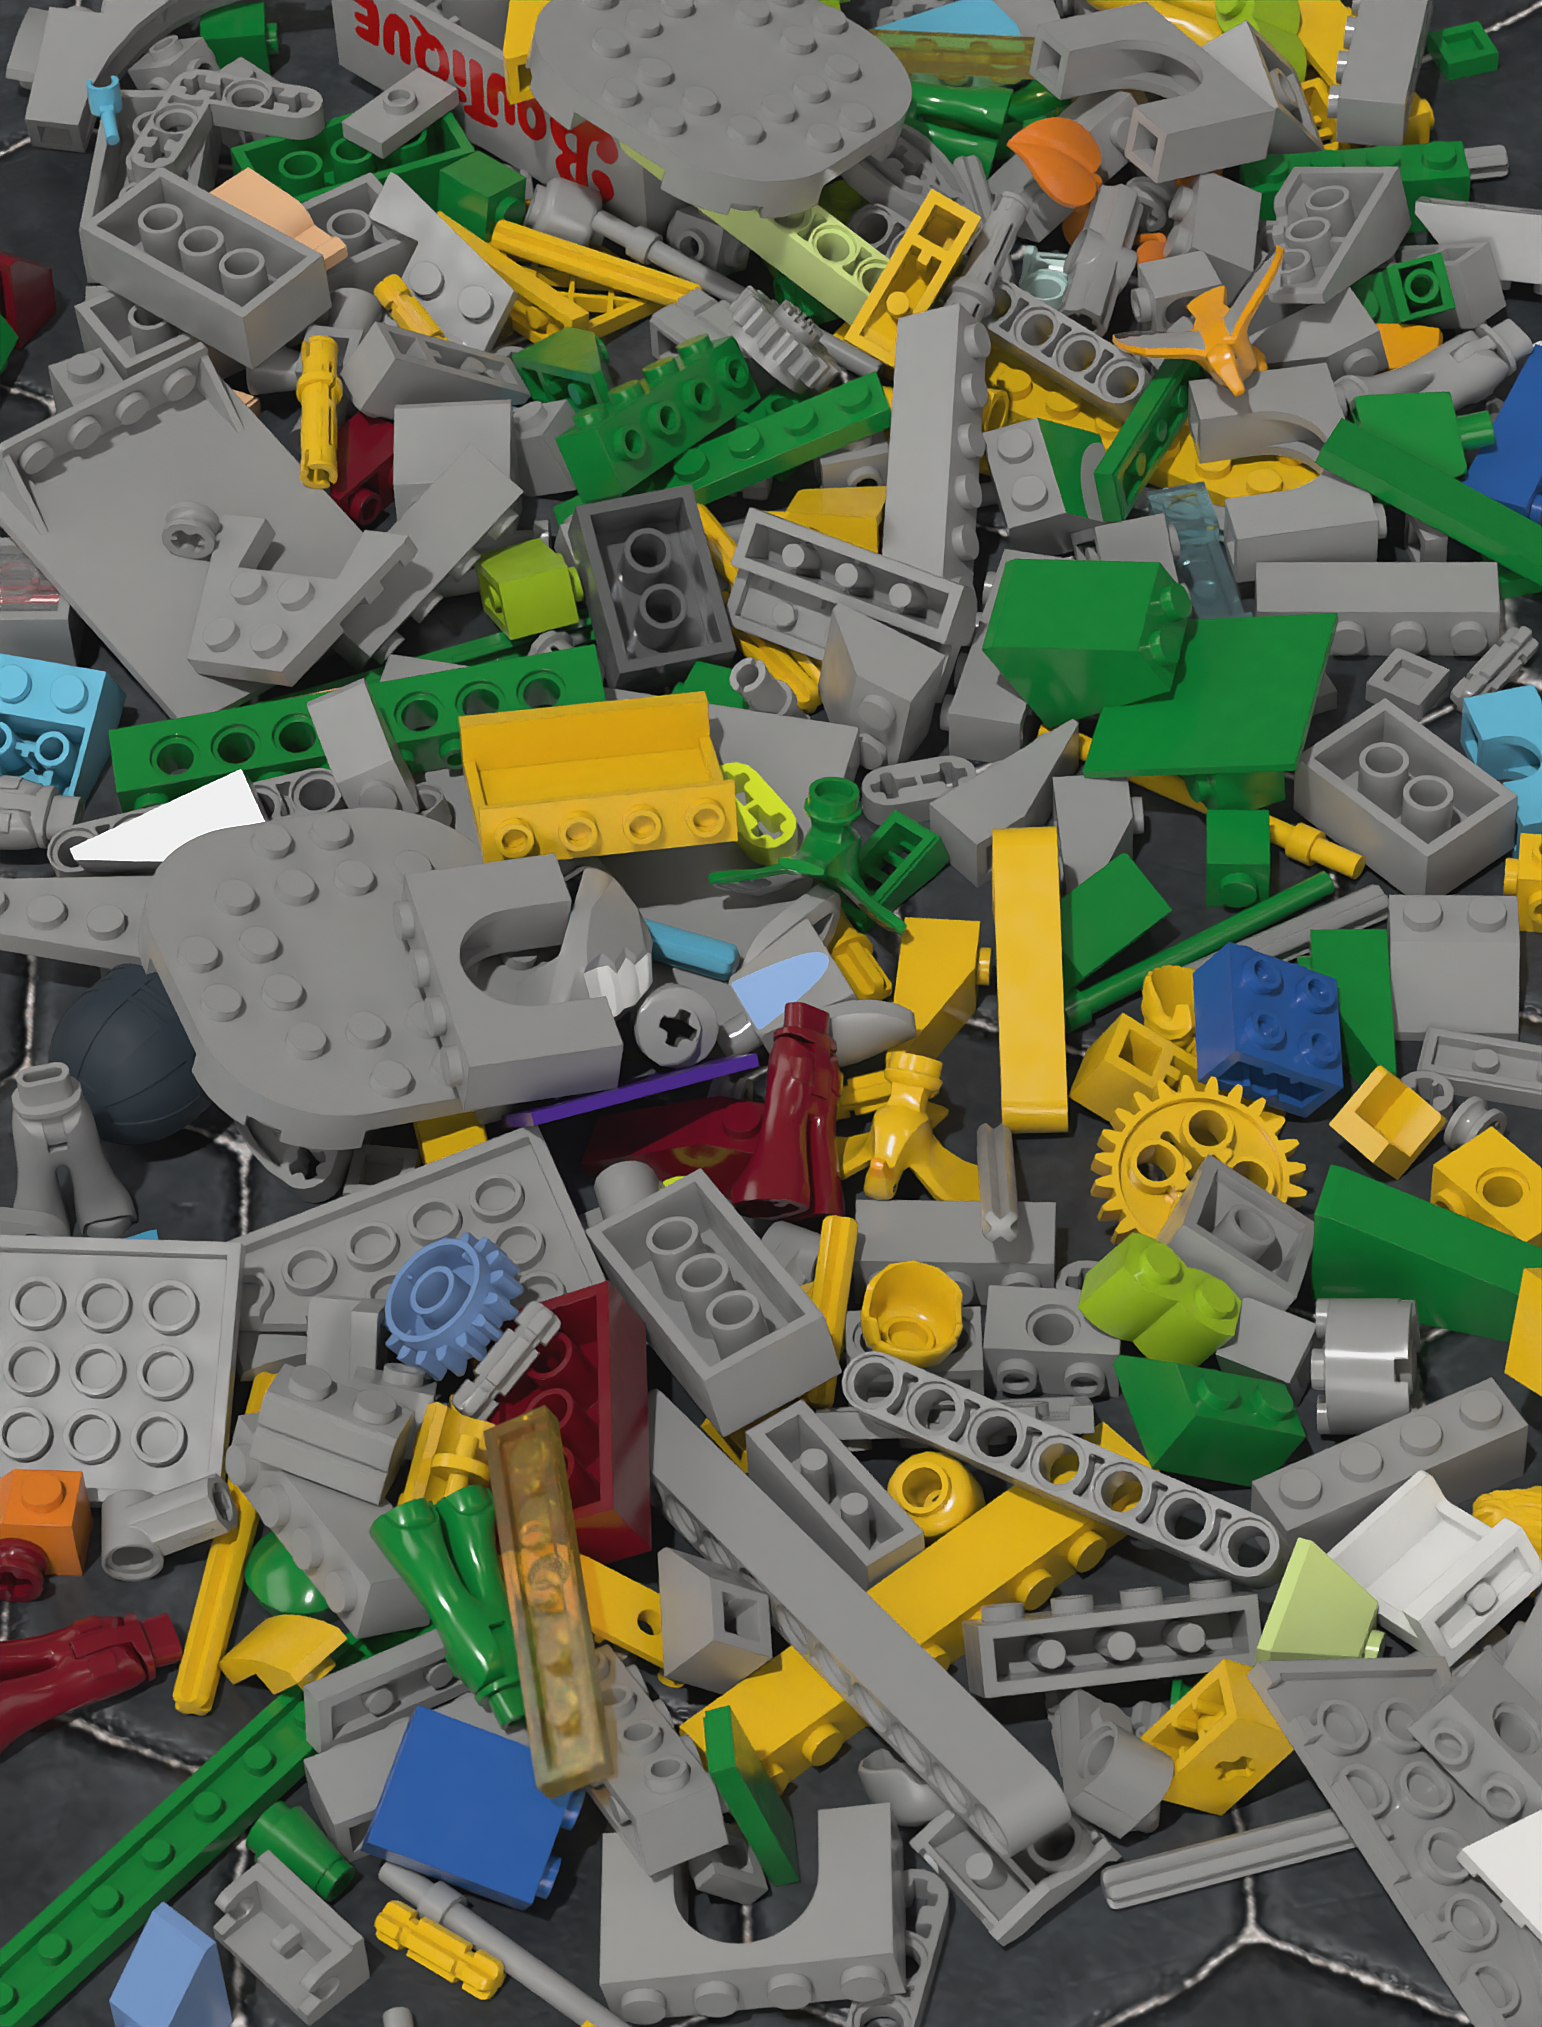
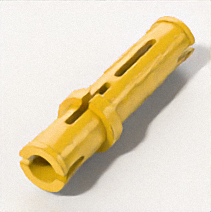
M313 335L309 337L310 343L305 340L302 342V375L296 384V396L302 406L299 476L301 482L309 488L326 489L330 487V482L335 484L338 478L336 461L337 405L342 399L343 385L337 375L339 352L337 342L325 335Z

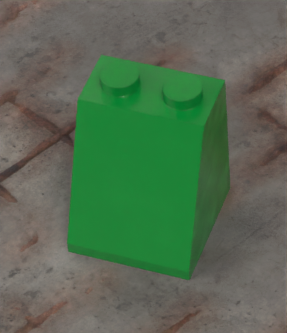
M1013 559L1005 563L982 651L1048 728L1064 724L1071 719L1078 720L1100 713L1102 707L1123 706L1171 691L1188 617L1191 613L1192 601L1185 588L1181 584L1176 583L1160 562Z

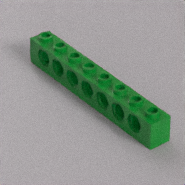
M595 644L367 684L411 775L441 768L462 769L459 716L534 709L545 704L555 707L606 701ZM332 691L108 730L116 791L122 812L126 813L171 802L240 769L243 770L252 783L313 768L331 770L307 708V702ZM421 726H431V728L424 731H413ZM298 748H309L301 753H292V751ZM248 758V760L243 763L231 764L233 761L237 759ZM188 769L187 771L181 774L170 775L172 772L176 770Z

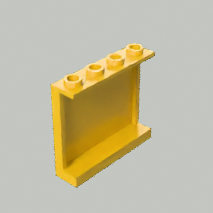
M705 691L458 717L463 776L483 863L555 854L557 860L738 841L734 779L724 780L710 738L708 700Z

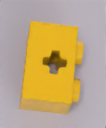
M1224 1658L1140 1737L1172 1757L1174 1764L1173 1777L1169 1789L1162 1800L1222 1816L1294 1750L1246 1676L1252 1670V1666Z

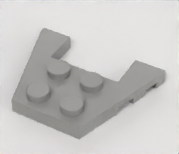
M390 172L368 218L374 224L418 244L401 279L412 291L411 296H415L444 332L443 337H447L453 343L490 353L519 295L398 175ZM385 309L380 322L399 327L390 315L392 311L388 312Z
M223 514L219 522L215 547L211 555L187 660L198 674L293 687L345 632L340 625L343 619L358 604L370 605L384 590L380 580L397 562L406 567L414 559L418 549L409 535L365 530L336 579L258 570L256 568L275 537L276 532L266 518Z

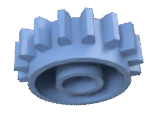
M464 1232L460 1239L448 1238L446 1236L420 1249L403 1265L389 1289L385 1304V1319L382 1321V1326L392 1333L385 1342L387 1347L398 1355L397 1359L402 1363L422 1369L436 1381L442 1380L447 1369L458 1377L464 1375L467 1368V1360L474 1357L481 1362L487 1354L485 1348L491 1340L497 1342L504 1333L500 1329L502 1323L515 1319L519 1314V1311L509 1304L510 1300L523 1293V1286L514 1279L520 1271L518 1265L507 1257L508 1254L485 1236L478 1240L469 1232Z

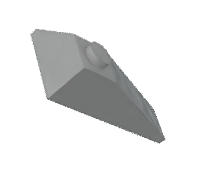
M1294 167L1274 200L1276 225L1272 229L1274 247L1279 245L1284 248L1285 253L1283 261L1268 289L1270 303L1325 304L1394 255L1412 225L1399 167Z

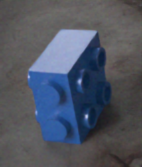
M1228 942L1193 973L1198 1082L1207 1084L1211 1076L1216 1077L1218 1089L1230 1092L1237 1084L1243 1086L1242 1097L1253 1101L1264 1098L1266 1100L1265 1105L1304 1118L1308 1117L1343 1088L1337 980L1335 978L1309 970L1302 965L1292 964L1263 954L1248 946Z

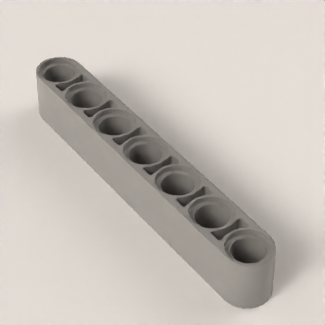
M875 203L859 208L850 218L847 227L890 259L910 226L911 221L890 208ZM965 255L951 281L963 272L968 261L967 255ZM999 275L992 291L995 297V305L990 315L983 317L981 323L988 331L990 342L1124 424L1152 380V376L1145 367L1133 356L1121 351L1115 345ZM943 292L940 298L943 300L944 303H946V299ZM1009 309V311L1003 317L998 319V317L1004 311ZM1051 335L1045 343L1040 344L1046 336ZM1094 360L1087 369L1081 371L1085 364ZM1137 386L1134 392L1123 398L1130 388Z
M878 1351L861 1353L853 1358L844 1370L842 1387L848 1402L866 1418L879 1426L938 1452L946 1453L963 1463L1220 1576L1231 1579L1245 1587L1258 1590L1270 1588L1283 1579L1291 1558L1289 1545L1270 1522L1257 1514L886 1353ZM880 1375H893L894 1385L889 1396L881 1402L869 1403L867 1401V1390L871 1382ZM942 1401H954L955 1413L951 1422L942 1429H928L927 1419L931 1409ZM1002 1428H1016L1017 1440L1013 1449L1004 1456H989L988 1446L994 1433ZM1063 1455H1078L1080 1465L1074 1478L1064 1484L1057 1485L1051 1483L1050 1471L1054 1462ZM1125 1482H1140L1143 1492L1138 1504L1129 1511H1114L1112 1499L1117 1488ZM1190 1509L1204 1510L1206 1522L1200 1534L1192 1539H1177L1175 1536V1524L1180 1515ZM1256 1536L1269 1538L1270 1550L1263 1563L1251 1568L1239 1566V1549L1246 1540Z

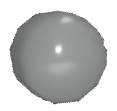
M881 1748L874 1751L859 1763L858 1774L871 1803L890 1802L896 1822L900 1826L919 1827L927 1825L935 1817L951 1807L907 1762H898L885 1749Z

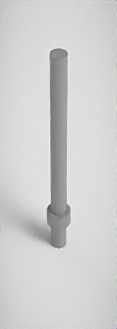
M600 210L592 222V230L625 247L626 255L644 265L654 263L684 280L699 284L703 291L720 300H725L732 304L745 289L744 286L663 243L662 235L644 225L635 228L604 210ZM820 329L824 335L820 338L819 342L838 361L837 364L861 377L876 371L879 380L882 378L885 368L884 363Z
M386 1861L382 1866L378 1876L379 1880L417 1907V1917L419 1919L428 1917L473 1943V1949L476 1951L483 1949L502 1960L506 1973L580 2027L586 2020L596 2027H632L468 1909L467 1898L444 1881L434 1884L419 1872L390 1861Z

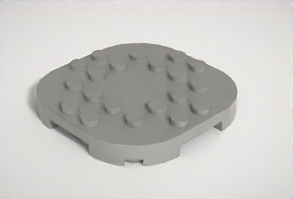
M551 0L538 15L525 67L531 70L533 77L530 90L538 103L551 117L568 130L588 120L665 169L660 189L694 206L725 215L729 214L730 207L741 211H751L759 207L760 218L783 217L808 210L818 204L822 187L855 164L869 155L880 162L886 159L899 141L912 98V87L908 73L895 53L876 36L846 18L843 12L834 7L827 6L819 0Z
M361 807L217 829L192 838L172 851L159 865L152 877L139 925L138 950L145 974L157 972L196 1052L192 1073L212 1101L242 1125H245L249 1117H252L268 1128L281 1130L279 1142L320 1150L361 1148L367 1130L471 1111L474 1112L481 1126L502 1120V1115L522 1110L533 1102L528 1101L464 1111L456 1085L447 1086L443 1078L440 1052L443 1046L440 1037H431L426 1026L424 1014L426 994L424 988H414L411 981L408 964V954L411 949L408 940L399 941L394 928L393 903L402 901L404 874L482 864L479 846L457 830L422 815L397 809ZM544 947L495 954L476 962L465 971V974L485 994L499 1001L517 1005L516 983L551 960Z

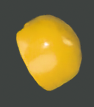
M916 1260L888 1264L871 1279L865 1292L860 1320L866 1346L871 1348L872 1351L886 1353L921 1369L939 1366L957 1347V1340L963 1329L961 1312L963 1294L959 1285L939 1267Z

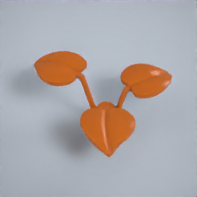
M1063 117L1045 118L1026 126L1016 133L1007 142V146L1023 160L1036 182L1050 198L1064 207L1074 209L1063 220L1062 224L1064 236L1072 246L1084 228L1092 199L1103 183L1101 177L1095 173L1101 164V150L1093 136L1079 123ZM1223 169L1210 172L1221 176ZM1196 175L1175 179L1174 182L1178 188L1182 185L1188 188ZM1148 233L1135 235L1133 245H1140L1137 249V269L1140 263L1166 258L1163 256L1164 246L1167 241L1164 234Z

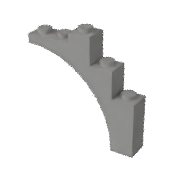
M105 0L103 13L93 12L81 6H72L67 9L49 7L25 115L32 147L85 153L97 116L93 115L90 111L86 82L89 79H92L94 87L100 88L111 85V76H116L120 80L143 53L174 29L212 9L241 0Z

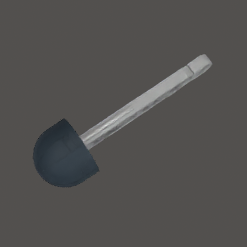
M431 783L415 784L419 807L418 815L431 818L449 826L452 817L442 788ZM131 963L115 966L65 1011L54 1030L49 1048L48 1063L62 1062L66 1064L69 1068L70 1076L80 1082L83 1095L90 1105L100 1140L125 1146L158 1141L186 1127L214 1103L192 1073L196 1052L157 972L146 975L143 966Z

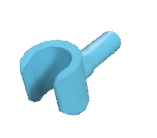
M111 76L112 84L100 88L94 87L92 79H89L86 82L90 111L93 115L99 116L102 119L106 142L109 145H116L120 141L116 114L123 109L119 79L116 76Z

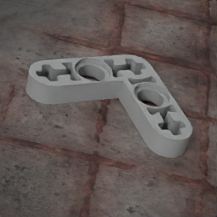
M195 69L186 71L173 80L131 149L130 159L134 180L136 183H139L160 166L182 178L212 126L287 139L303 140L312 138L325 128L326 119L323 98L316 90L303 86L210 70ZM245 102H260V104L251 107L237 106ZM177 126L189 127L188 129L179 132L165 131L169 128Z

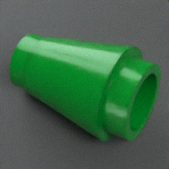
M283 1801L276 1802L257 1820L246 1840V1847L255 1853L254 1861L256 1864L258 1863L257 1858L269 1850L311 1890L328 1903L334 1901L343 1893L355 1874V1868L346 1861V1858L301 1806L291 1808Z

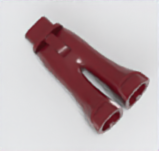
M789 1002L785 1004L783 1027L773 1033L774 1043L768 1060L765 1106L761 1130L754 1154L747 1168L733 1185L731 1193L732 1205H735L734 1209L741 1216L754 1219H780V1221L782 1220L821 1234L822 1223L825 1217L831 1215L846 1217L836 1145V1116L839 1098L842 1096L843 1074L840 1072L837 1056L833 1054L837 1052V1042L828 1036L830 1014L803 1002Z
M134 1612L126 1613L124 1619L121 1616L98 1617L96 1614L76 1620L67 1627L46 1634L0 1641V1755L12 1742L36 1726L68 1711L126 1692L140 1685L145 1680L156 1679V1668L181 1661L183 1656L182 1648L168 1613L166 1612L140 1621Z

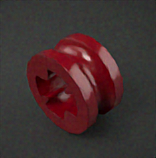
M20 1538L0 1540V1600L23 1603L32 1601L41 1595L44 1587L43 1575L47 1570L49 1560L47 1553L40 1546Z

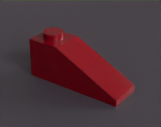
M715 1096L598 1116L580 1162V1170L582 1173L599 1175L604 1169L613 1164L623 1161H639L651 1167L658 1179L664 1182L676 1176H687L701 1168L724 1197L732 1200V1187L747 1168L754 1154L761 1130L765 1104Z

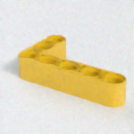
M1057 827L992 828V903L996 938L1002 1123L1009 1127L1012 1134L1068 1132Z

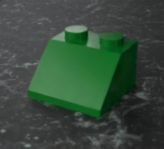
M1119 1355L1112 1363L1152 1469L1252 1487V1481L1277 1471L1306 1438L1293 1400L1285 1384L1214 1369Z

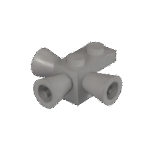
M340 288L333 291L330 295L332 308L329 309L328 327L309 325L304 338L305 341L310 343V336L325 335L333 338L338 344L337 375L343 385V395L337 405V430L346 423V415L354 416L360 411L353 404L352 395L340 372L374 322H380L385 312L384 306L374 295L356 288ZM282 346L253 370L246 367L247 386L250 394L260 395L295 391L297 381L302 375L301 351ZM302 414L289 435L291 446L300 454Z

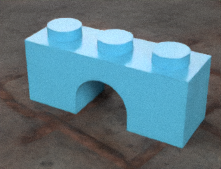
M1534 684L1463 698L1460 742L1467 758L1496 780H1514L1504 782L1503 785L1518 795L1514 848L1511 850L1513 857L1516 859L1519 858L1521 833L1542 834V700Z

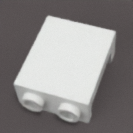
M1423 1470L1414 1474L1327 1553L1332 1560L1378 1601L1377 1624L1428 1657L1445 1656L1449 1667L1542 1583V1561L1522 1527L1504 1517L1495 1527L1491 1528L1450 1503L1443 1495L1433 1476Z

